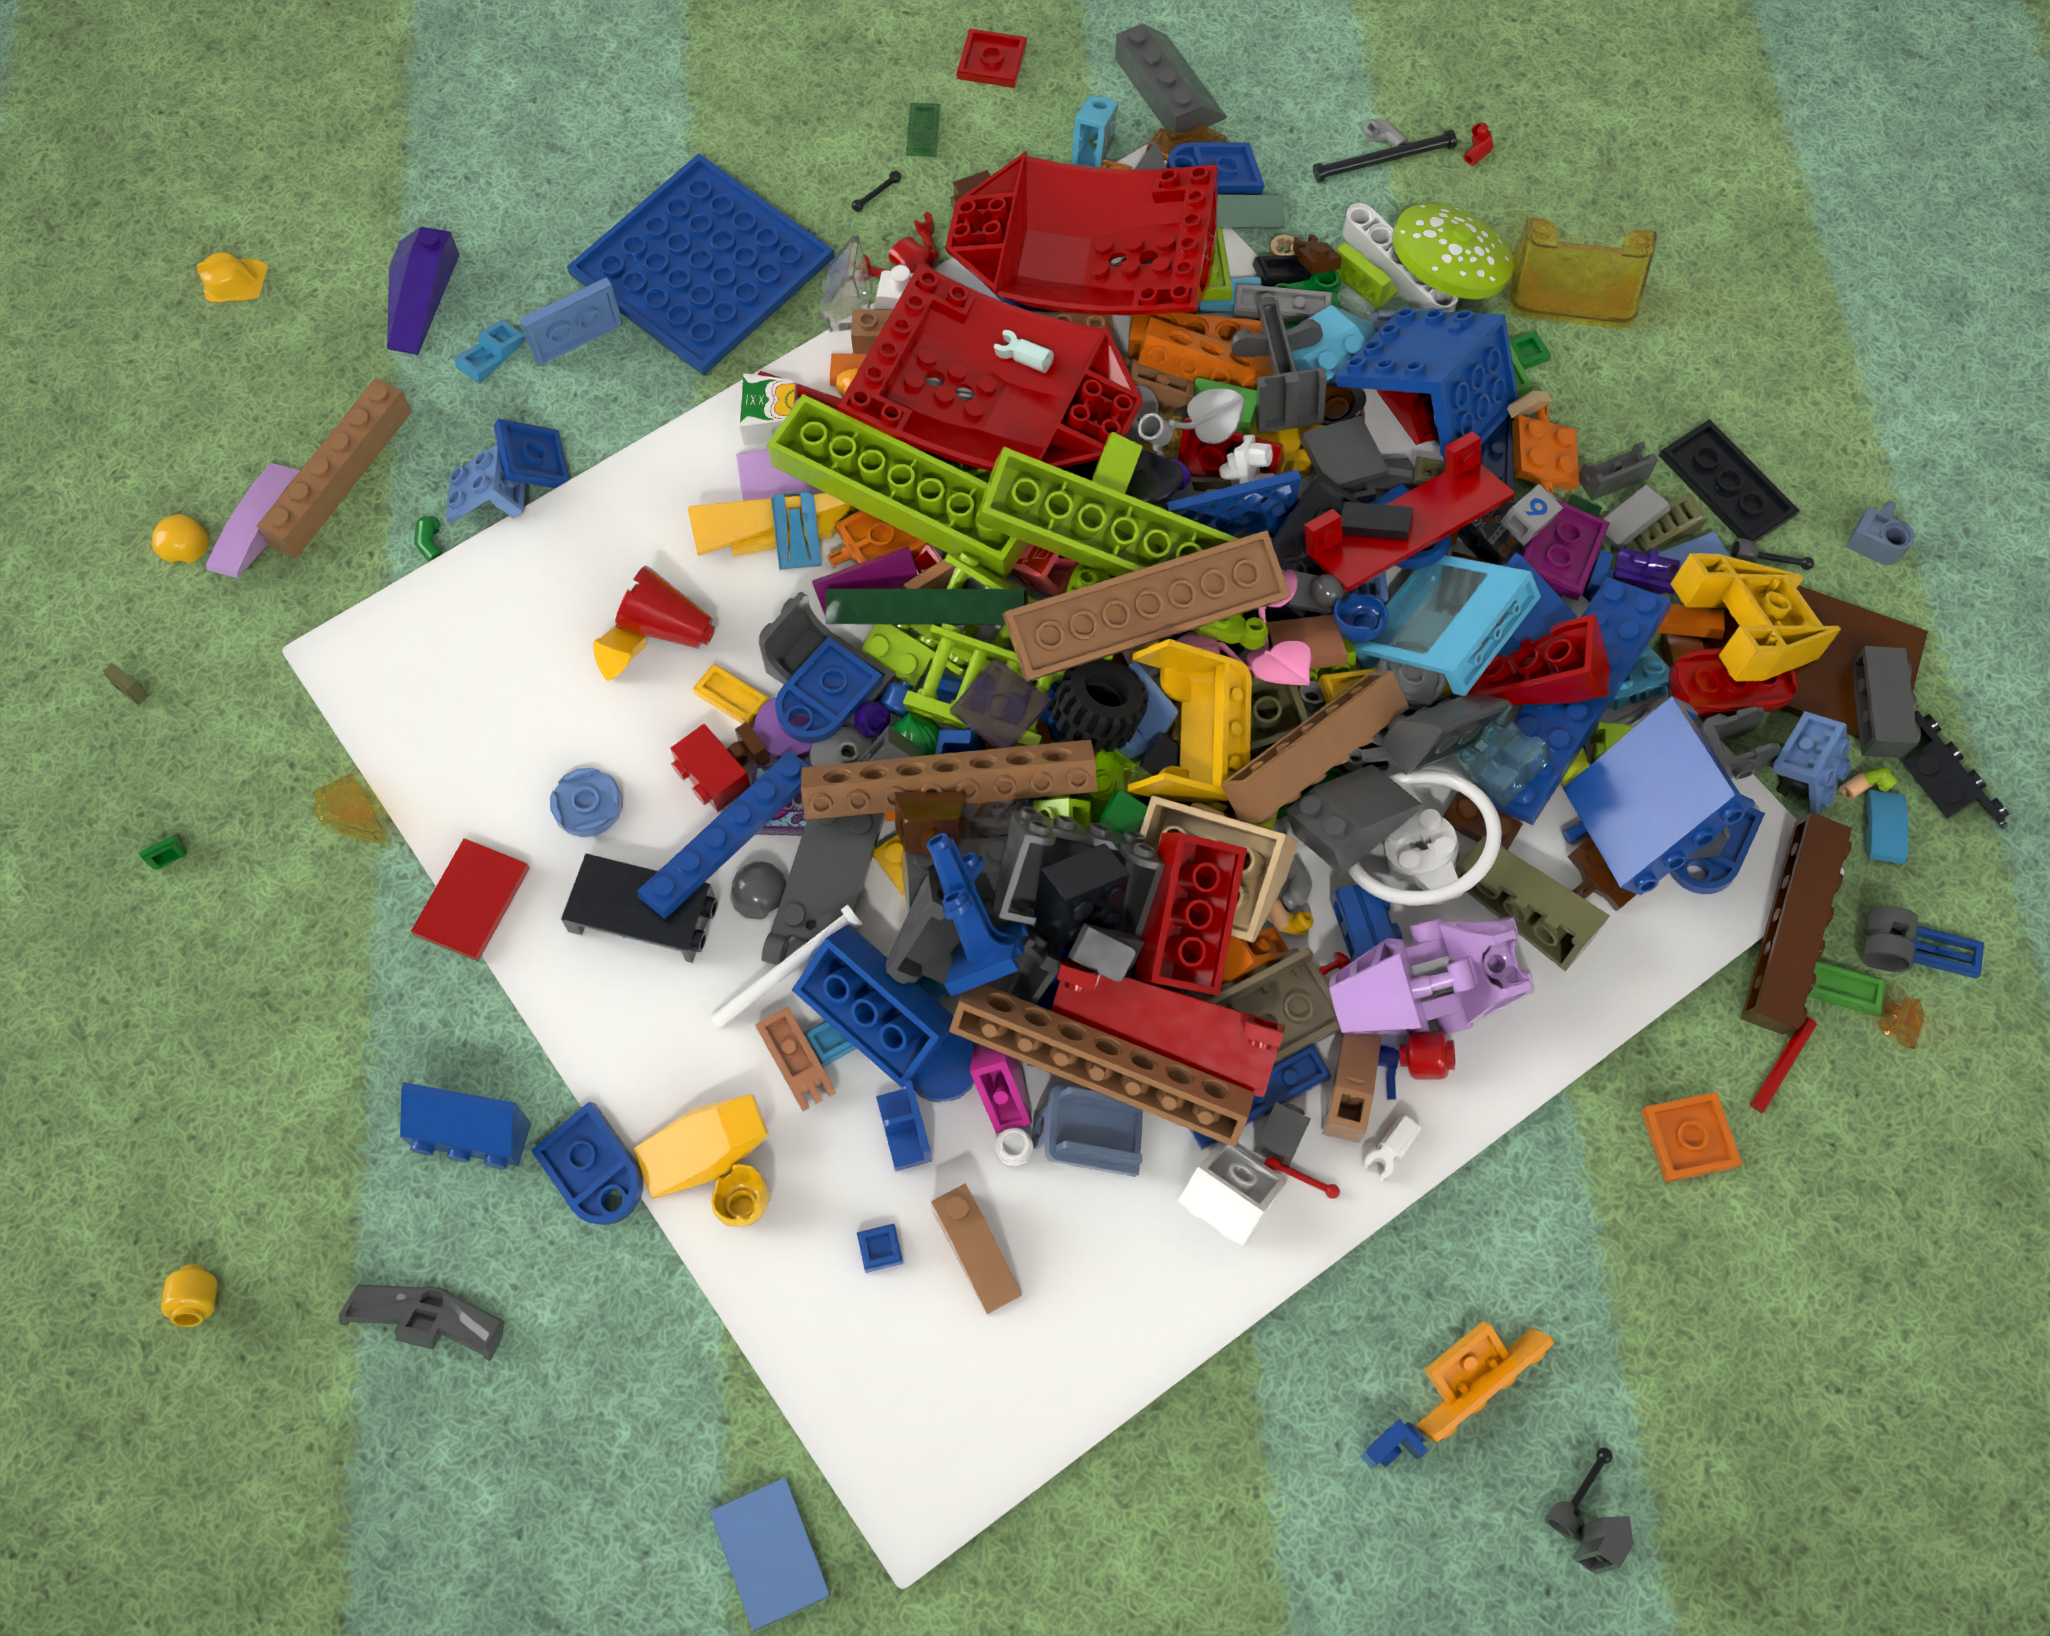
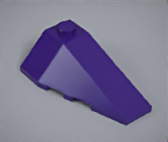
M421 226L399 242L389 265L388 350L419 355L460 255L451 232Z

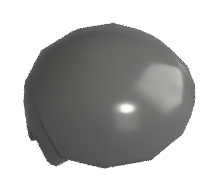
M754 861L743 866L736 873L731 884L730 899L734 909L745 918L759 920L766 918L771 911L777 907L779 908L786 886L783 872L773 864L764 861Z

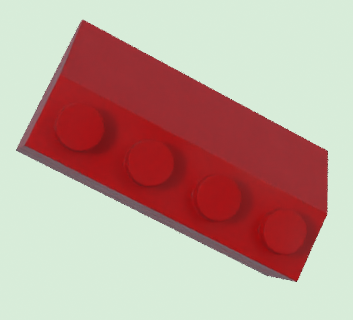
M1161 833L1157 855L1165 863V868L1142 933L1141 940L1145 943L1137 958L1135 979L1216 996L1220 995L1247 848L1184 833Z

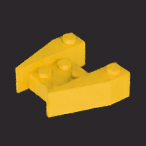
M1690 553L1670 583L1685 607L1728 608L1731 616L1739 624L1738 629L1719 654V658L1727 668L1729 675L1735 681H1764L1816 661L1841 630L1839 626H1823L1797 590V587L1804 579L1801 574L1721 554Z

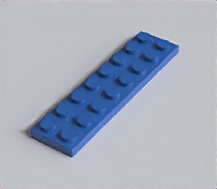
M1606 577L1581 617L1595 614L1598 619L1610 665L1609 695L1577 703L1524 704L1473 783L1490 798L1496 809L1530 825H1534L1671 608V599Z

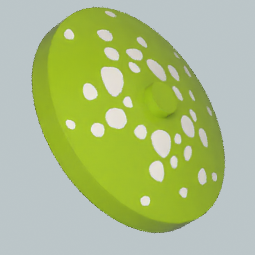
M1439 203L1417 204L1406 209L1394 226L1392 244L1402 264L1419 280L1440 292L1464 299H1485L1500 293L1513 274L1514 259L1507 243L1490 225L1467 211Z

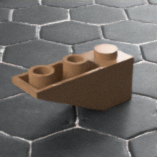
M1343 1033L1322 1134L1356 1143L1361 1142L1367 1131L1374 1096L1382 1036L1376 1034Z

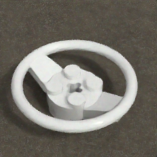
M1417 770L1407 775L1404 772L1388 776L1419 802L1420 800L1411 787L1412 784L1442 785L1467 796L1479 808L1485 820L1487 835L1484 850L1475 865L1458 879L1454 867L1460 859L1455 829L1446 819L1441 817L1438 811L1434 809L1425 810L1423 807L1385 839L1384 847L1389 871L1395 879L1401 883L1404 880L1407 883L1417 884L1418 888H1422L1424 891L1400 890L1384 885L1371 877L1362 868L1359 861L1348 870L1349 875L1368 893L1395 904L1408 906L1440 905L1452 898L1461 897L1464 892L1470 890L1488 873L1500 849L1502 836L1501 822L1492 801L1478 786L1461 776L1449 772Z

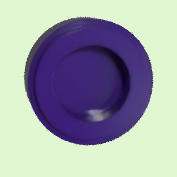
M871 701L863 703L855 713V727L864 736L879 737L890 724L888 709L881 703Z

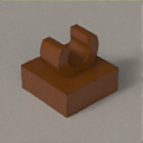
M747 721L735 728L738 742L730 745L727 750L742 767L750 759L756 767H764L770 763L766 746Z

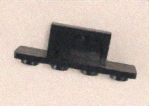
M1916 710V723L1931 740V743L1902 762L1947 820L1979 800L2002 830L2009 825L2005 817L2010 814L1997 797L1991 801L1982 791L1987 786L1974 769L1970 772L1964 769L1959 762L1964 759V756L1952 741L1945 745L1937 733L1942 731V729L1930 714L1923 717Z

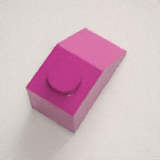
M983 1045L973 1048L970 1073L996 1134L1009 1128H1019L1032 1124L1023 1073L1018 1059Z

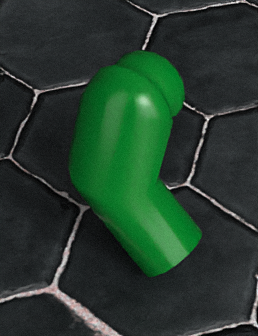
M434 516L421 517L416 522L414 545L428 562L443 554L433 542V534H437L439 532L438 528L441 527L440 521Z

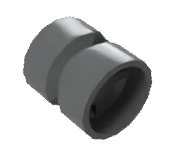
M1878 906L1870 909L1867 914L1865 931L1868 937L1864 940L1863 963L1868 967L1888 972L1910 970L1914 964L1915 945L1912 941L1917 937L1918 915L1911 910L1897 906Z

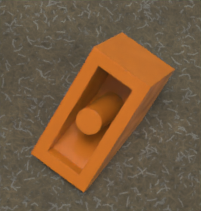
M1275 927L1262 928L1254 943L1230 936L1222 985L1231 981L1238 984L1247 979L1248 973L1261 965L1270 967L1280 962L1279 958L1288 952L1289 949Z

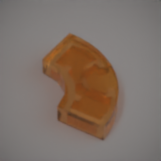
M1202 124L1194 130L1187 132H1172L1160 128L1148 144L1146 153L1152 145L1158 144L1163 159L1167 161L1171 150L1177 145L1191 142H1226L1227 137Z

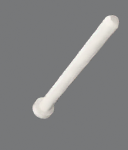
M847 904L841 909L843 913L841 917L712 1016L711 1021L716 1027L724 1026L812 958L828 936L848 924L857 930L863 925V922Z

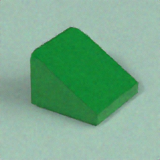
M176 834L139 852V854L152 869L157 870L185 857L187 851L180 835Z

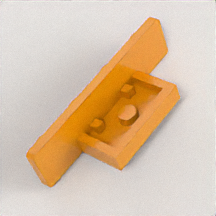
M1484 1321L1479 1323L1424 1369L1444 1402L1416 1424V1428L1422 1435L1435 1442L1450 1437L1463 1420L1469 1415L1481 1411L1486 1406L1487 1400L1500 1389H1505L1512 1385L1517 1375L1526 1367L1539 1362L1545 1356L1546 1351L1554 1345L1551 1336L1535 1329H1530L1506 1349L1489 1323Z

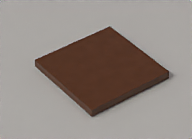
M1798 586L1797 590L1822 625L1839 626L1841 630L1818 660L1794 669L1798 680L1797 691L1793 694V699L1780 710L1799 717L1806 711L1845 723L1847 725V734L1859 738L1850 661L1864 646L1906 648L1908 662L1912 665L1910 682L1913 693L1928 631Z

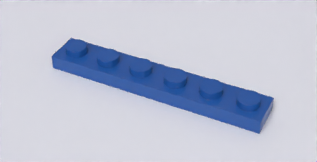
M788 751L638 889L639 899L666 919L801 792L802 767L811 766L791 751Z

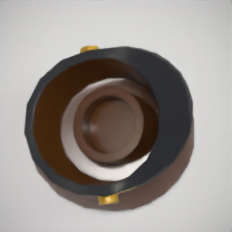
M1336 382L1326 384L1324 424L1321 425L1326 426L1358 416H1362L1365 421L1364 406L1366 394L1362 388L1337 387Z

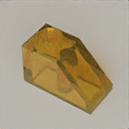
M353 773L313 791L318 805L313 807V810L322 826L329 824L336 834L379 845L389 843L363 787Z

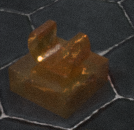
M1904 997L1901 1007L1894 1003L1885 1004V1013L1897 1018L1892 1022L1879 1020L1880 1030L1886 1035L1896 1034L1899 1045L1915 1049L1925 1020L1920 999Z

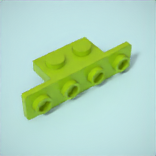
M874 625L860 651L894 672L895 676L911 684L914 688H920L926 674L929 672L938 644L921 633L917 635L909 630L910 625ZM950 653L946 664L948 669L960 676H965L968 666L965 665L966 661Z

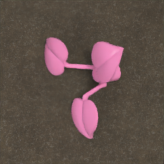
M1282 570L1291 597L1268 605L1269 607L1285 605L1296 593L1298 580L1293 570ZM1267 606L1258 608L1259 618L1265 623V609ZM1195 631L1188 632L1176 640L1220 654V650H1222L1230 658L1242 661L1224 642H1218L1216 639L1198 635ZM1267 637L1265 646L1261 649L1250 651L1246 662H1243L1248 667L1252 679L1258 678L1268 682L1309 686L1312 655L1309 646L1300 641L1281 642L1270 651Z

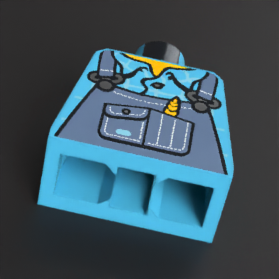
M1096 96L1087 97L1075 118L1072 165L1102 168L1115 136L1118 104L1112 99ZM1096 136L1093 143L1097 144L1095 147H1092L1089 144V139Z

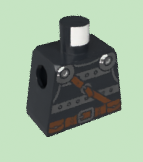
M1514 499L1460 528L1458 531V537L1478 558L1485 559V563L1501 565L1519 543L1500 522L1511 507L1517 503Z

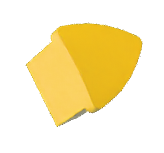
M614 626L605 635L593 642L596 664L605 680H612L629 666L632 659L646 648L647 636L622 631Z

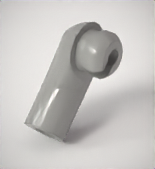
M1371 119L1365 122L1363 126L1364 136L1371 141L1388 142L1392 147L1408 143V139L1389 121Z
M1298 857L1293 858L1288 873L1291 881L1289 890L1283 892L1281 897L1284 905L1291 910L1297 908L1298 905L1303 906L1307 902L1312 889V881Z

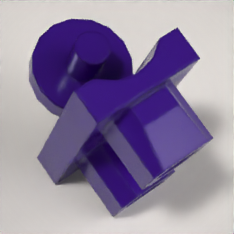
M1620 547L1617 552L1613 579L1629 585L1646 588L1650 592L1659 595L1664 593L1674 594L1675 590L1670 583L1678 573L1681 561L1658 556L1659 551L1654 548H1650L1648 553Z

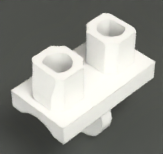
M1244 435V443L1237 447L1234 453L1227 455L1228 462L1219 469L1221 478L1231 480L1232 486L1275 476L1274 473H1260V467H1269L1272 462V447L1270 444L1256 443L1255 435Z

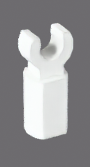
M1399 1115L1379 1142L1378 1147L1380 1150L1373 1151L1367 1156L1363 1163V1168L1367 1170L1372 1162H1380L1384 1166V1172L1379 1180L1382 1182L1387 1180L1394 1169L1393 1160L1399 1161L1421 1132L1420 1125L1407 1115Z

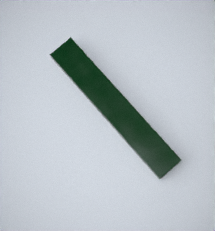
M826 589L825 624L1006 625L1002 614L1005 611L1027 605L1028 590Z

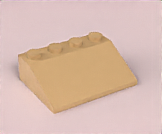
M1152 795L1140 834L1145 836V842L1156 849V854H1158L1161 833H1184L1247 848L1231 936L1254 943L1288 876L1299 841L1283 833Z

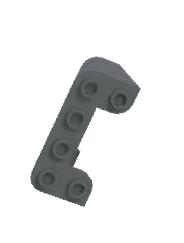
M1022 807L1020 811L1012 812L993 906L998 918L1034 925L1036 917L1033 913L1041 869L1105 843L1130 873L1120 922L1111 929L1133 934L1141 939L1165 868V863L1156 854V849L1145 842L1144 835L1131 830H1125L1124 834L1112 832L1111 828L1094 822L1090 823V826L1077 824L1076 820L1064 815H1056L1055 819L1042 816L1041 812L1028 807Z

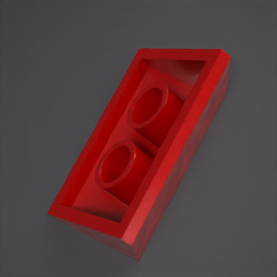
M1187 417L1184 421V423L1192 422V420ZM1195 428L1183 429L1177 460L1186 466L1191 477L1221 478L1219 469L1228 462L1227 455L1234 453V450L1244 443L1243 437L1247 434L1235 431L1229 439L1222 443L1208 444L1197 437ZM1255 437L1256 443L1270 444L1273 453L1271 464L1269 467H1260V473L1279 475L1285 459L1283 444ZM1266 497V498L1263 499L1260 503H1263V502H1264L1265 500H1267L1268 498Z

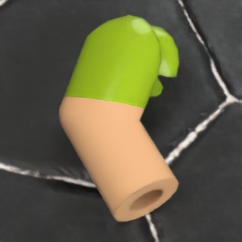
M1880 767L1859 773L1841 785L1839 791L1847 800L1851 801L1875 784L1878 785L1881 791L1886 792L1894 787L1898 780L1892 775L1891 769Z

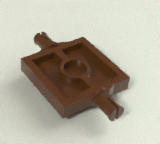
M1591 837L1567 856L1578 868L1584 880L1572 890L1576 894L1583 891L1580 897L1586 899L1594 892L1603 897L1615 911H1618L1637 895L1620 888Z

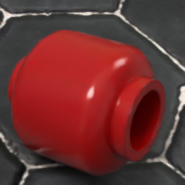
M1413 1031L1408 1036L1407 1044H1400V1066L1408 1067L1410 1076L1415 1080H1442L1448 1076L1449 1070H1455L1454 1040H1448L1447 1035L1443 1031Z

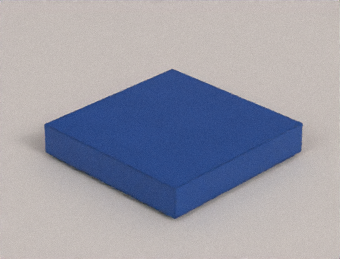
M498 418L494 424V430L505 480L557 488L569 481L559 430Z

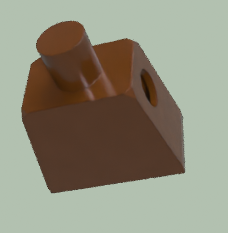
M895 792V828L904 852L923 853L925 856L932 858L926 844L930 839L941 833H946L949 838L953 837L959 850L965 829V792Z

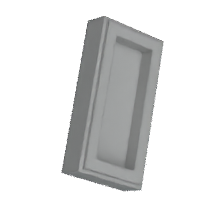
M1646 484L1603 518V520L1610 523L1604 539L1618 551L1620 547L1623 548L1670 511V503Z

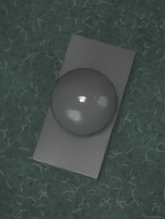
M1294 571L1297 576L1298 586L1296 593L1286 603L1285 607L1332 615L1337 599L1345 601L1350 597L1351 593H1358V587L1347 592L1342 588L1340 581L1332 574H1322L1319 576Z

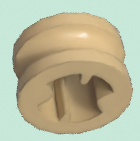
M1289 235L1276 236L1271 241L1269 256L1297 255L1293 252L1294 238ZM1283 247L1282 253L1278 251V248ZM1288 248L1289 253H1284V250Z

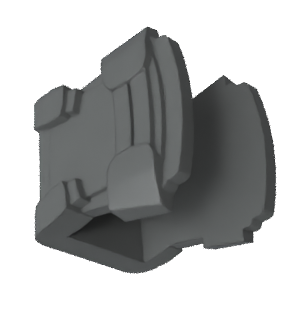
M1757 706L1738 710L1736 715L1730 717L1720 713L1703 722L1701 734L1731 779L1733 776L1736 780L1751 776L1755 772L1770 766L1780 754L1781 747L1779 743H1769L1747 753L1727 757L1720 741L1726 738L1729 740L1742 737L1754 731L1764 718L1765 712L1763 707L1757 708Z

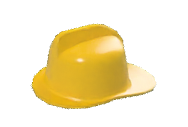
M227 252L211 254L203 262L197 264V271L204 286L205 299L218 303L258 298L268 268L266 263L259 260L238 259Z

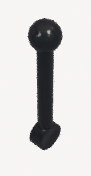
M892 171L889 174L888 180L861 200H854L851 205L852 209L855 212L862 211L867 202L891 184L900 182V172Z

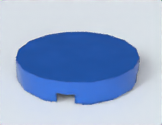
M951 1033L943 1046L912 1079L914 1091L917 1095L931 1102L941 1103V1101L960 1099L971 1090L974 1085L970 1073L973 1048H975L974 1044L966 1038Z

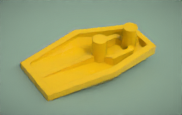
M748 1094L692 1109L633 1149L651 1198L655 1199L723 1178L732 1170L733 1165L740 1163L770 1134L755 1096Z

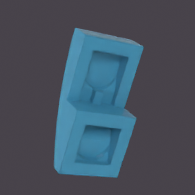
M501 319L479 332V343L456 356L455 366L474 381L480 383L525 341V335Z
M1869 789L1865 797L1869 822L1865 830L1868 859L1905 864L1908 854L1906 797L1902 794Z

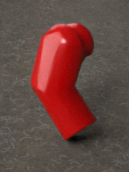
M1479 122L1472 127L1473 147L1463 156L1464 161L1471 166L1477 164L1493 149L1492 133L1484 122Z

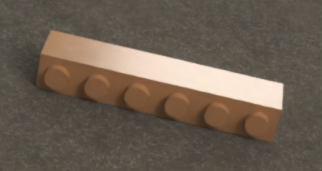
M377 378L371 382L257 524L259 531L269 546L295 559L298 558L412 413L402 390Z
M1393 671L1369 672L1221 783L1239 821L1256 822L1257 824L1270 821L1276 816V810L1284 804H1289L1299 799L1302 795V790L1309 785L1322 781L1329 769L1348 761L1351 758L1350 753L1358 747L1371 743L1375 739L1374 735L1377 732L1387 728L1395 718L1410 707Z

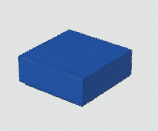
M895 1223L857 1232L865 1273L903 1264Z

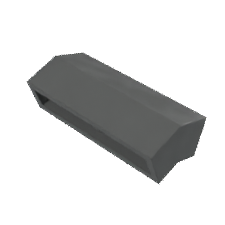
M1630 1516L1602 1517L1581 1525L1579 1529L1581 1544L1572 1559L1594 1574L1620 1568L1633 1546Z

